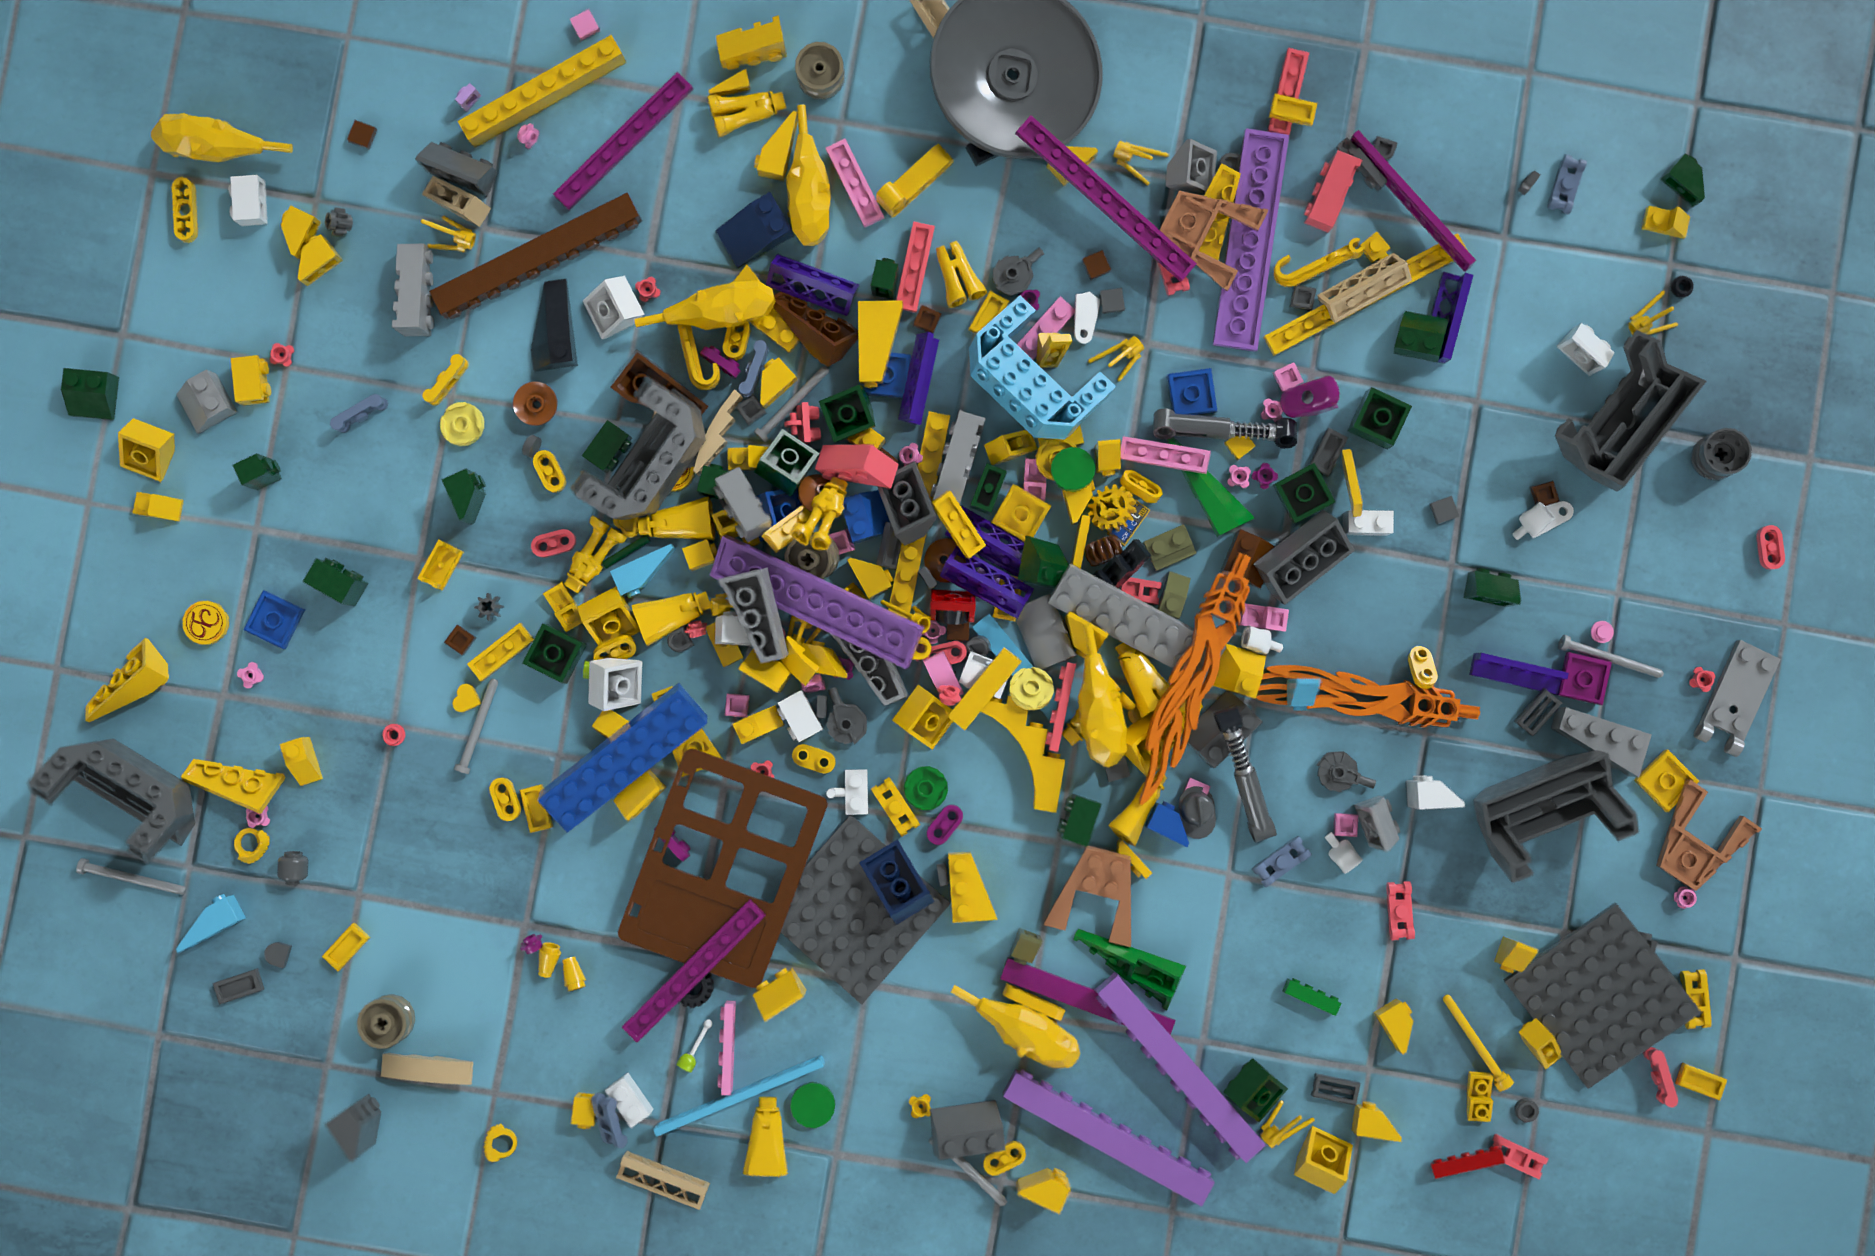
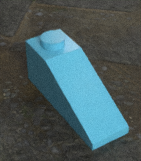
M669 544L610 571L620 595L623 597L628 596V598L639 595L641 593L640 590L647 586L676 550L674 545Z
M1287 679V706H1293V710H1307V706H1313L1320 687V679Z
M222 894L212 899L213 904L203 910L177 946L176 951L179 953L188 950L246 919L234 895L226 897L225 894Z

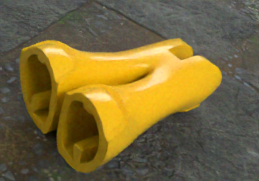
M957 240L949 243L954 260L950 261L944 245L936 248L937 259L945 281L948 308L961 306L967 301L955 270H958L962 277L970 301L980 299L988 293L983 283L973 272Z

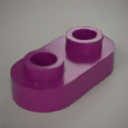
M712 345L709 348L704 346L699 353L712 365L717 363L722 372L734 379L741 372L738 369L740 365L731 358L726 360L720 356L721 352Z
M953 804L945 806L928 827L927 837L931 843L935 845L945 843L962 822L963 813L958 806ZM951 811L956 813V818L953 820L947 817ZM940 829L942 836L936 837L934 831Z
M674 830L668 848L684 862L690 856L689 850L691 848L684 840L679 841L674 835L676 833Z

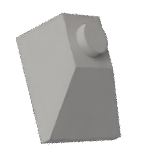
M1187 139L1167 164L1166 186L1178 192L1205 194L1215 176L1217 151L1192 139Z

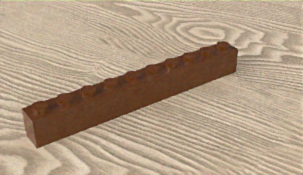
M627 192L429 292L440 314L446 319H454L462 314L461 312L468 308L475 309L479 307L481 302L488 298L491 300L499 297L501 292L506 289L512 290L521 285L520 282L526 279L532 280L539 277L540 272L546 269L552 270L560 266V262L566 259L573 260L577 258L580 252L586 249L593 250L600 245L599 243L606 239L609 241L617 238L619 233L626 229L630 231L637 228L639 223L643 221Z

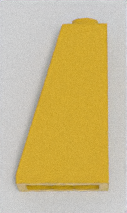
M903 300L858 301L859 382L864 384L865 388L878 387L877 384H883L903 311Z

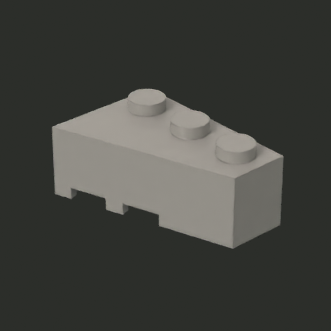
M740 467L715 479L716 486L713 488L718 498H723L726 502L725 511L730 519L734 517L737 523L735 529L740 538L745 537L746 541L749 542L763 535L764 532L771 528L770 517L768 514L765 515L761 508V502L758 498L756 499L752 487Z

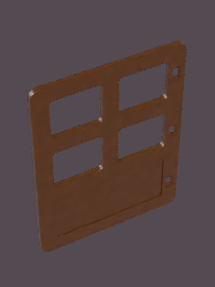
M691 748L685 751L618 929L619 938L630 944L686 963L751 899L766 916L709 973L750 988H756L762 983L828 806L826 798L700 750ZM701 768L744 785L743 793L731 823L719 821L684 807V801L696 769ZM683 772L690 775L686 787L678 785ZM760 792L769 793L807 808L805 820L796 844L793 847L747 830L748 822ZM676 825L685 826L723 841L721 852L710 879L698 877L663 863L666 849ZM658 838L666 840L662 852L654 850ZM744 848L786 864V871L774 902L769 903L726 886V881L738 849ZM634 903L641 905L638 917L630 915Z

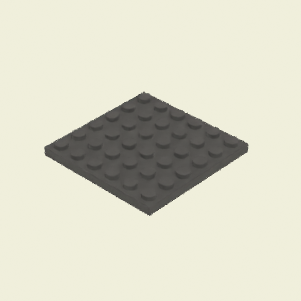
M850 815L805 866L781 933L862 1005L951 903L920 876L935 902L896 925L859 863L886 845L854 816Z
M1616 902L1532 959L1523 972L1516 970L1513 974L1503 979L1533 1019L1537 1018L1555 1037L1561 1050V1055L1588 1089L1702 1013Z

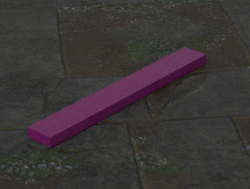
M676 72L553 195L570 211L694 90L693 87Z
M1359 130L1356 131L1350 141L1357 149H1361L1387 179L1385 185L1464 272L1470 269L1476 259Z
M750 899L622 1026L623 1030L638 1043L766 916L765 913Z
M1007 957L1000 976L1001 980L1116 1022L1111 1016L1113 1010L1109 1006L1104 1008L1096 999L1099 994L1095 989L1031 965L1020 964ZM1149 1010L1171 1035L1176 1020Z

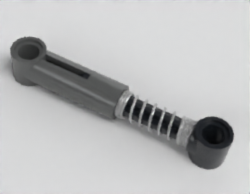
M1166 408L1159 409L1154 413L1153 433L1158 439L1184 436L1228 440L1230 437L1239 436L1241 438V436H1245V439L1247 437H1251V439L1257 437V440L1259 438L1265 440L1266 438L1267 441L1271 440L1275 442L1277 447L1283 449L1292 448L1297 444V422L1292 418H1281L1275 424L1268 423L1264 425V423H1261L1259 425L1257 422L1255 424H1252V422L1246 424L1245 421L1242 424L1239 421L1235 423L1234 420L1230 421V418L1175 414L1173 410Z
M1236 705L1215 711L1213 713L1215 722L1220 733H1223L1225 739L1228 740L1227 745L1230 746L1228 750L1231 751L1232 762H1235L1233 766L1235 767V772L1233 774L1248 819L1247 824L1252 839L1257 843L1277 835V832L1269 815L1256 769L1249 762L1250 758L1247 757V748L1244 746L1245 741L1242 740L1241 726H1243L1241 714Z

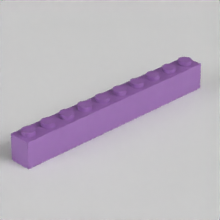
M1116 972L1095 989L1099 994L1096 999L1104 1008L1109 1006L1113 1010L1111 1016L1119 1025L1121 1023L1126 1025L1128 1030L1125 1032L1134 1042L1137 1039L1143 1045L1140 1048L1149 1059L1153 1056L1158 1062L1155 1065L1163 1076L1168 1074L1172 1078L1170 1084L1178 1093L1182 1090L1187 1095L1184 1100L1193 1110L1197 1107L1202 1114L1199 1117L1207 1126L1210 1124L1214 1126L1216 1137L1222 1143L1228 1142L1231 1146L1228 1150L1236 1160L1241 1158L1247 1163L1266 1146Z
M1024 1069L1021 1071L1014 1070L1002 1092L1004 1098L1201 1207L1203 1206L1215 1183L1209 1171L1202 1167L1198 1169L1192 1167L1191 1162L1182 1156H1179V1158L1172 1156V1152L1162 1145L1159 1148L1151 1144L1152 1140L1142 1134L1139 1137L1131 1133V1128L1122 1123L1119 1126L1111 1122L1112 1118L1102 1112L1100 1115L1092 1111L1093 1108L1082 1101L1080 1104L1072 1100L1073 1097L1064 1091L1058 1093L1053 1090V1086L1044 1080L1038 1082L1033 1079L1034 1075Z

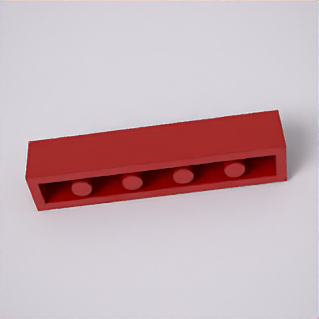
M1491 1146L1489 1150L1478 1149L1472 1154L1465 1152L1461 1153V1156L1455 1157V1155L1448 1156L1445 1160H1441V1158L1434 1159L1431 1166L1434 1177L1437 1179L1504 1164L1505 1160L1501 1147Z

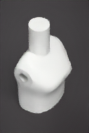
M1538 502L1532 509L1519 517L1522 526L1513 532L1512 535L1517 540L1528 532L1536 536L1548 524L1554 521L1555 517L1544 504Z
M1249 625L1243 631L1241 646L1261 655L1268 654L1270 649L1276 652H1281L1283 649V644L1271 640V632L1269 630L1258 629Z
M1332 832L1324 837L1332 846L1328 855L1344 874L1363 861L1348 840L1339 842Z

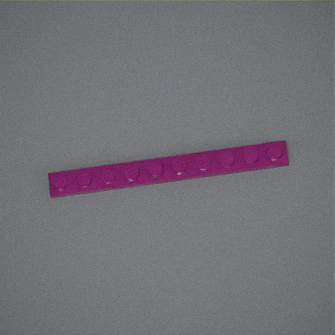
M1032 115L1016 131L1015 134L1180 282L1195 267L1196 262Z

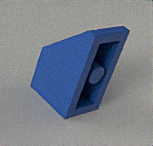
M1163 801L1162 805L1156 802L1145 827L1188 847L1189 841L1180 815L1174 811L1175 806Z

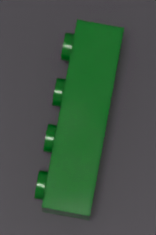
M1288 978L1282 990L1292 997L1335 1016L1342 1004L1338 1001L1339 998L1333 995L1328 997L1325 995L1326 992L1319 989L1315 991L1312 986L1306 983L1304 986L1295 978H1292V980Z

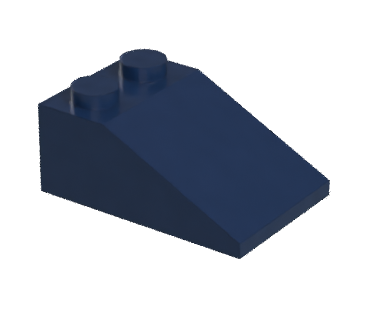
M771 192L748 204L715 230L737 269L794 237L791 226Z
M898 839L859 862L896 925L935 902Z

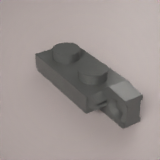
M1348 137L1337 145V150L1362 159V163L1356 169V172L1363 174L1365 183L1371 189L1375 188L1378 192L1384 187L1387 179L1361 149L1356 148Z

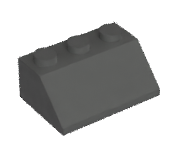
M433 142L429 143L415 158L426 172L488 197L497 176V172L492 167L493 164L485 159L475 160L471 154L462 150L459 153L455 152L451 146L440 142L439 145Z
M913 462L897 470L891 488L878 487L895 536L905 546L924 537L937 519L916 462Z
M1226 691L1198 718L1197 729L1191 730L1187 743L1210 768L1214 769L1231 753L1228 750L1230 748L1227 745L1228 740L1225 739L1223 733H1220L1213 714L1215 711L1232 705L1237 706L1243 721V726H1241L1243 741L1263 722L1245 703L1230 691Z
M370 1094L325 1124L350 1162L376 1144L382 1112L379 1109L378 1101L371 1097Z
M996 1100L930 1109L933 1154L939 1160L1005 1151L1004 1128Z

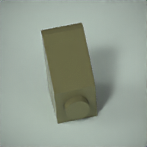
M1169 571L1157 609L1177 620L1180 619L1191 578Z
M1019 928L1010 952L1011 956L1014 957L1013 960L1023 965H1026L1027 962L1033 963L1043 941L1041 936Z

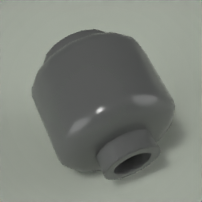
M284 852V855L278 859V878L285 881L286 885H298L301 880L307 878L308 858L303 855V852Z

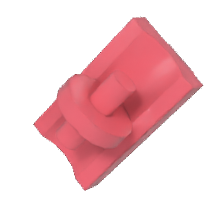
M802 402L801 405L796 406V413H790V421L784 422V427L791 428V435H798V439L805 444L820 440V428H810V420L819 419V407L809 406L808 402Z

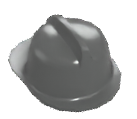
M1199 786L1187 788L1179 799V812L1186 835L1194 839L1207 837L1212 833L1216 824L1213 797L1210 792L1208 794L1202 792L1203 787Z

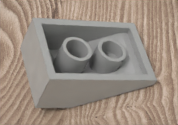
M1376 796L1354 804L1369 847L1385 852L1390 850L1399 840L1398 833H1400V829L1396 820H1393L1391 817L1392 807L1389 800L1383 796Z

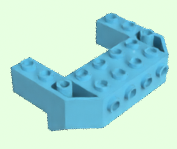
M1020 295L976 334L969 347L970 376L1034 438L1065 440L1110 396L1116 386L1101 372L1095 375L1073 397L1057 384L1011 340L1013 336L1029 323L1036 311Z

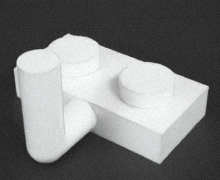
M867 769L845 770V788H830L826 793L829 798L845 797L846 815L868 814Z

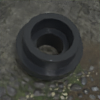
M1686 276L1676 277L1670 285L1672 294L1678 298L1689 296L1694 288L1693 281ZM1679 284L1683 285V287H1684V290H1683V291H1681V290L1679 289V287H1678Z

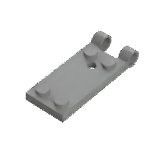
M1737 640L1700 723L1695 729L1694 738L1706 743L1711 739L1714 727L1731 734L1725 744L1724 752L1738 757L1744 749L1746 735L1781 659L1742 640ZM1732 705L1736 707L1734 714L1729 711Z

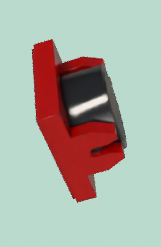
M931 590L930 620H935L936 617V621L940 623L958 625L967 623L969 616V622H974L975 595L968 591Z

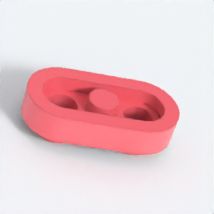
M1774 525L1761 527L1756 534L1760 564L1768 570L1778 569L1785 562L1782 532ZM1766 533L1770 536L1768 541L1765 539ZM1769 555L1772 556V562L1768 561Z
M566 529L536 536L532 540L531 549L536 556L542 558L571 551L576 545V537L571 531ZM564 537H568L569 542L566 545L562 544V539ZM542 543L547 544V549L544 551L541 550Z
M952 641L931 646L930 653L931 655L932 653L938 654L944 651L950 665L963 661L967 650L963 643ZM953 648H958L960 654L956 657L951 654Z

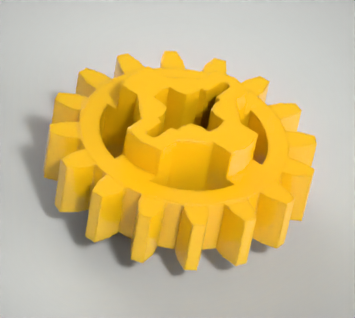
M1113 484L1112 489H1109L1106 485L1104 487L1105 491L1101 492L1098 489V496L1091 497L1094 503L1088 504L1091 510L1088 515L1092 519V523L1101 531L1106 529L1108 533H1111L1112 529L1115 528L1119 532L1121 525L1128 527L1127 520L1133 521L1131 513H1136L1137 511L1134 508L1136 501L1132 498L1133 495L1130 491H1127L1124 486L1118 488L1116 484Z

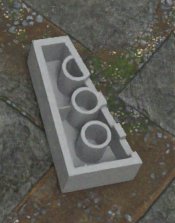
M397 244L396 273L400 277L396 279L394 286L398 301L393 302V311L396 312L397 320H392V328L403 336H431V329L434 328V319L431 316V307L434 306V300L429 292L430 286L433 285V274L430 272V264L433 263V253L425 244Z
M959 411L957 421L952 422L949 432L952 435L950 443L946 442L943 455L946 456L944 464H939L936 476L940 477L938 485L933 484L930 496L934 497L933 501L947 490H950L958 503H961L986 418Z
M768 568L718 579L728 596L730 604L733 605L741 625L745 628L748 639L760 662L764 663L786 657L788 650Z
M831 634L855 664L857 670L863 675L884 706L908 697V693L894 663Z
M1559 707L1556 710L1551 726L1552 730L1585 748L1588 752L1599 750L1609 753L1610 765L1621 770L1627 776H1640L1652 734L1566 707Z

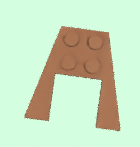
M1179 191L1160 231L1196 262L1197 267L1225 291H1228L1238 270L1199 251L1217 213L1219 212L1258 231L1269 210Z
M1686 779L1656 866L1690 889L1697 891L1717 872L1715 870L1723 863H1727L1732 858L1731 855L1739 848H1743L1749 842L1748 839L1756 832L1759 833L1762 828L1746 817L1739 816L1718 850H1714L1685 830V827L1708 793V791L1692 780Z
M1088 846L1084 849L1072 874L1066 881L1048 916L1045 918L1044 925L1066 930L1075 891L1079 890L1119 901L1109 942L1131 947V856Z

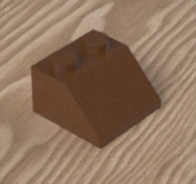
M1240 529L1234 536L1220 572H1231L1238 553L1248 555L1251 559L1243 578L1250 580L1249 585L1261 589L1264 581L1256 570L1254 563L1275 546L1261 537Z

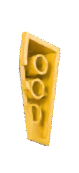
M144 638L126 656L128 661L123 668H116L112 673L113 677L109 685H102L86 705L85 721H94L154 692L159 686H163L168 681V663L149 639Z
M1186 700L1179 708L1183 719L1181 734L1184 731ZM1154 712L1127 728L1126 734L1127 752L1124 755L1146 777L1150 766L1151 751L1145 749V741ZM1172 719L1160 738L1156 772L1161 766L1163 745ZM1174 736V738H1173V741H1172V744H1171V747H1170V751H1171V749H1172L1173 746H1174L1175 736Z

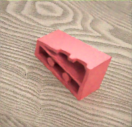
M1337 150L1329 163H1324L1320 175L1323 176L1320 183H1316L1312 191V195L1315 196L1312 203L1309 202L1303 214L1307 216L1305 224L1328 233L1330 232L1344 204L1347 191L1354 181L1352 179L1355 171L1362 163V159Z
M871 444L823 445L815 470L823 474V478L830 481L832 477H836L847 482L891 488L899 464Z

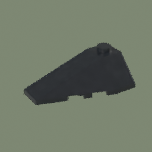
M567 279L544 282L531 346L534 372L578 366Z

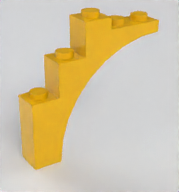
M1007 695L1006 704L1002 703V699L992 697L981 712L994 718L1007 728L1024 751L1033 776V808L1056 813L1065 759H1060L1061 754L1048 752L1047 756H1043L1048 729H1043V724L1030 722V726H1026L1028 710L1017 706L1009 695Z

